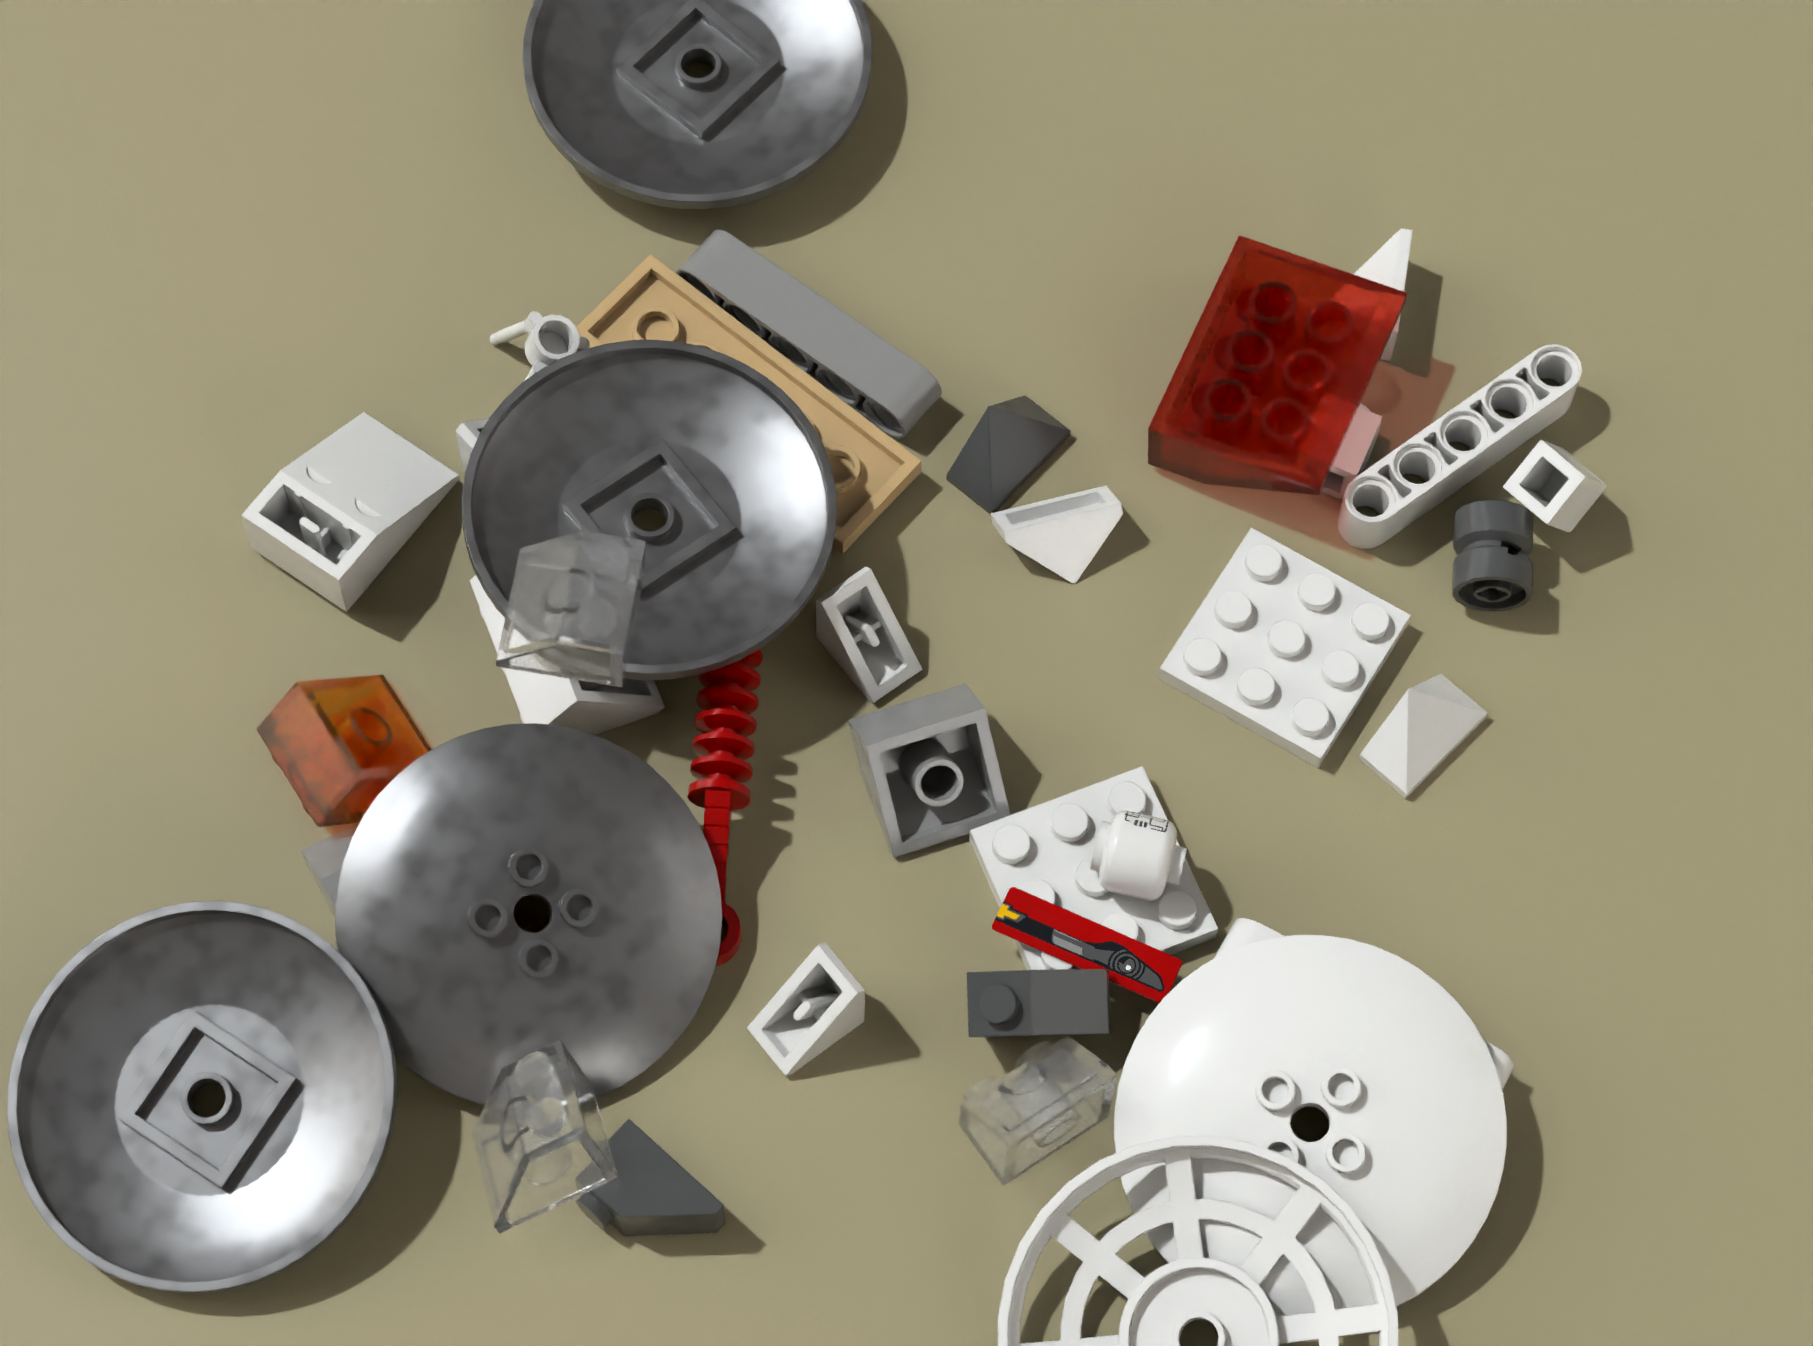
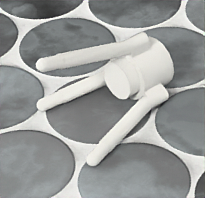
M537 311L530 312L526 320L493 333L489 339L491 344L498 345L529 334L524 346L525 355L532 368L525 380L563 357L588 349L590 345L589 340L586 337L580 336L577 327L568 318L552 314L542 317Z

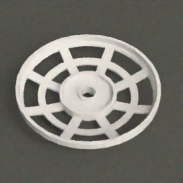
M1213 1135L1172 1136L1135 1144L1099 1160L1070 1180L1041 1209L1020 1241L1005 1278L998 1314V1346H1181V1332L1188 1323L1194 1320H1206L1216 1327L1218 1332L1217 1346H1279L1280 1344L1319 1340V1346H1339V1337L1371 1332L1379 1333V1346H1399L1398 1312L1388 1271L1372 1236L1351 1206L1322 1178L1291 1158L1252 1142ZM1191 1159H1218L1246 1164L1280 1177L1298 1190L1275 1221L1262 1213L1236 1203L1214 1199H1196ZM1165 1162L1170 1202L1155 1205L1130 1216L1110 1230L1100 1241L1068 1216L1084 1199L1110 1181L1144 1166ZM1319 1206L1335 1220L1356 1250L1370 1281L1375 1304L1335 1310L1332 1294L1320 1268L1306 1248L1296 1239ZM1199 1220H1213L1233 1224L1254 1232L1261 1239L1239 1268L1220 1260L1204 1258ZM1173 1223L1177 1260L1159 1267L1146 1278L1116 1255L1124 1246L1141 1234L1162 1225ZM1053 1237L1083 1262L1074 1276L1065 1299L1060 1325L1061 1340L1021 1343L1020 1321L1026 1289L1041 1252L1050 1238ZM1283 1255L1292 1263L1304 1280L1314 1303L1315 1312L1276 1317L1274 1309L1261 1289L1260 1284ZM1100 1275L1128 1298L1121 1316L1119 1335L1081 1338L1085 1305L1093 1285Z

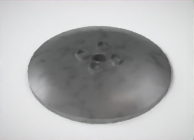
M535 0L527 19L523 39V67L528 97L538 123L561 155L580 172L596 183L637 201L679 209H712L744 204L773 195L812 173L835 152L854 127L865 103L872 72V39L869 21L861 0ZM692 62H706L714 68L710 75L703 78L690 77L683 71Z
M629 340L607 343L581 350L542 368L510 393L490 416L473 447L464 476L462 522L466 548L474 572L496 609L523 636L549 654L574 666L618 678L664 680L695 676L739 661L762 648L778 636L800 614L812 598L826 570L835 538L837 501L832 468L819 436L802 410L782 389L750 366L725 354L682 342ZM651 509L663 514L667 522L656 531H644L639 529L632 519L638 512Z
M538 723L507 724L484 728L458 736L417 758L396 775L379 793L366 811L350 841L342 863L335 904V933L338 951L353 965L376 999L389 1029L395 1057L416 1075L449 1094L478 1104L519 1110L551 1109L599 1097L626 1084L661 1058L685 1031L707 993L717 962L722 929L721 892L716 866L709 845L697 820L673 787L650 765L630 751L607 739L577 729ZM537 896L547 903L550 909V920L544 930L530 933L522 930L516 924L513 914L514 907L522 897Z
M193 901L168 905L137 915L99 935L60 969L41 994L20 1035L12 1060L8 1083L7 1118L14 1161L23 1186L47 1225L68 1247L101 1270L130 1283L159 1291L189 1294L214 1293L238 1289L278 1275L308 1258L346 1224L363 1202L378 1175L393 1132L397 1107L395 1054L389 1029L368 985L353 965L335 947L313 930L269 909L245 903ZM220 1083L226 1095L223 1108L214 1116L200 1117L194 1108V1098L197 1091L205 1084Z

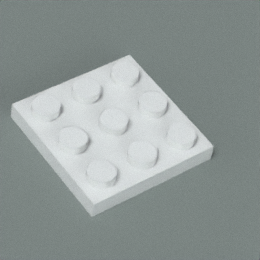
M1251 528L1161 665L1158 679L1319 768L1405 631L1411 615Z
M1143 766L970 830L969 841L999 908H1001L1009 889L1016 887L1169 955L1217 937L1218 927L1186 858L1179 885L1166 882L1162 895L1154 901L1107 891L1100 884L1099 872L1090 870L1102 821L1112 823L1114 816L1122 810L1168 820ZM1014 940L1027 970L1080 969Z

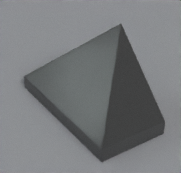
M1026 395L988 406L948 471L946 480L989 514L994 513L1070 437L1071 430Z

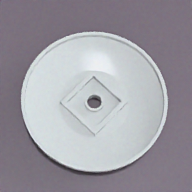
M1291 935L1249 943L1228 951L1192 972L1162 999L1147 1018L1135 1038L1125 1061L1118 1085L1114 1111V1142L1117 1153L1135 1144L1172 1136L1213 1135L1252 1142L1291 1158L1322 1178L1351 1206L1376 1244L1388 1271L1396 1307L1420 1295L1440 1280L1459 1261L1482 1228L1497 1195L1504 1169L1507 1146V1117L1497 1069L1485 1041L1467 1013L1438 982L1399 956L1370 944L1326 935ZM1303 1107H1316L1323 1111L1329 1120L1327 1134L1315 1142H1306L1296 1137L1290 1125L1292 1116L1296 1111ZM1191 1159L1196 1199H1214L1236 1203L1262 1213L1275 1221L1298 1190L1280 1177L1246 1164L1218 1159ZM1165 1162L1144 1166L1121 1176L1123 1188L1133 1214L1158 1204L1170 1202ZM1319 1206L1296 1239L1306 1248L1320 1268L1332 1294L1335 1310L1375 1304L1370 1281L1356 1250L1335 1220ZM1199 1220L1204 1258L1220 1260L1239 1268L1261 1239L1254 1232L1233 1224L1213 1220ZM1173 1223L1162 1225L1145 1233L1146 1237L1167 1263L1177 1260ZM1283 1255L1260 1284L1261 1289L1274 1309L1276 1317L1315 1312L1314 1303L1304 1280L1292 1263Z

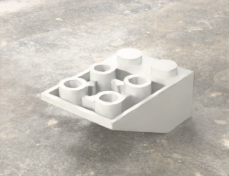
M363 412L281 469L241 516L252 549L347 612L458 482L460 477L459 474Z

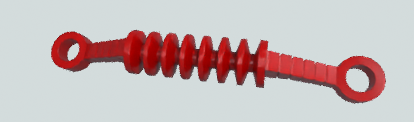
M760 649L739 661L698 675L699 682L706 688L700 690L696 697V703L704 711L696 714L694 719V726L702 734L694 737L692 749L701 757L692 760L690 772L692 776L699 780L689 785L687 797L691 803L705 808L703 834L716 866L721 892L722 924L728 931L726 938L720 943L716 966L730 961L738 952L742 940L740 919L734 909L726 904V887L732 811L745 808L751 800L750 789L742 783L750 780L753 775L751 764L745 760L752 757L755 752L753 741L747 737L754 734L757 729L755 718L749 714L756 711L759 706L757 695L751 691L757 689L761 682V676L754 670V668L761 664L763 659Z

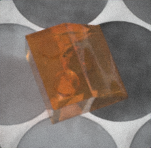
M384 675L297 681L256 729L270 750L274 762L285 774L300 798L304 810L312 817L317 827L360 822L379 793L394 777L417 758L432 750Z

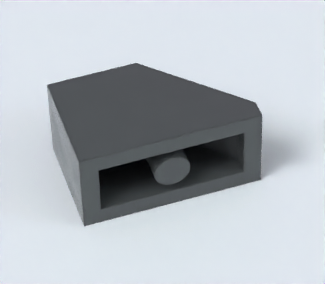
M1109 969L967 972L969 1037L996 1038L1111 1034Z
M630 1119L574 1173L577 1193L580 1195L576 1203L582 1212L602 1229L610 1223L623 1236L717 1233L725 1225L724 1204Z

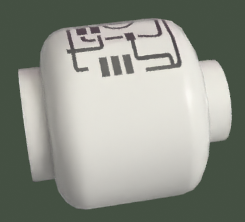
M1122 810L1114 816L1112 823L1101 822L1090 870L1099 872L1100 884L1107 891L1154 901L1162 895L1166 882L1179 885L1187 848L1175 845L1177 831L1172 822Z

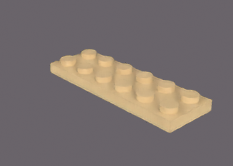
M652 254L634 269L577 326L580 336L586 337L589 340L590 345L588 348L629 340H664L701 346L725 354L750 366L782 389L797 404L813 425L829 459L836 487L837 501L833 547L842 554L921 473L922 461Z

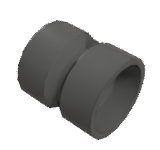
M1483 500L1463 505L1455 512L1453 523V549L1458 555L1453 562L1452 595L1454 599L1465 607L1481 611H1504L1523 606L1531 600L1533 594V563L1528 556L1533 549L1532 513L1521 504L1504 500Z

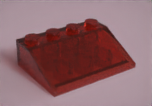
M1239 235L1148 428V464L1203 484L1320 495L1404 307L1408 293Z

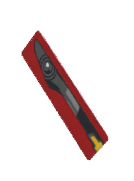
M1016 887L1009 889L992 924L994 931L1080 969H1109L1110 982L1158 1003L1170 992L1182 966V961L1172 955Z

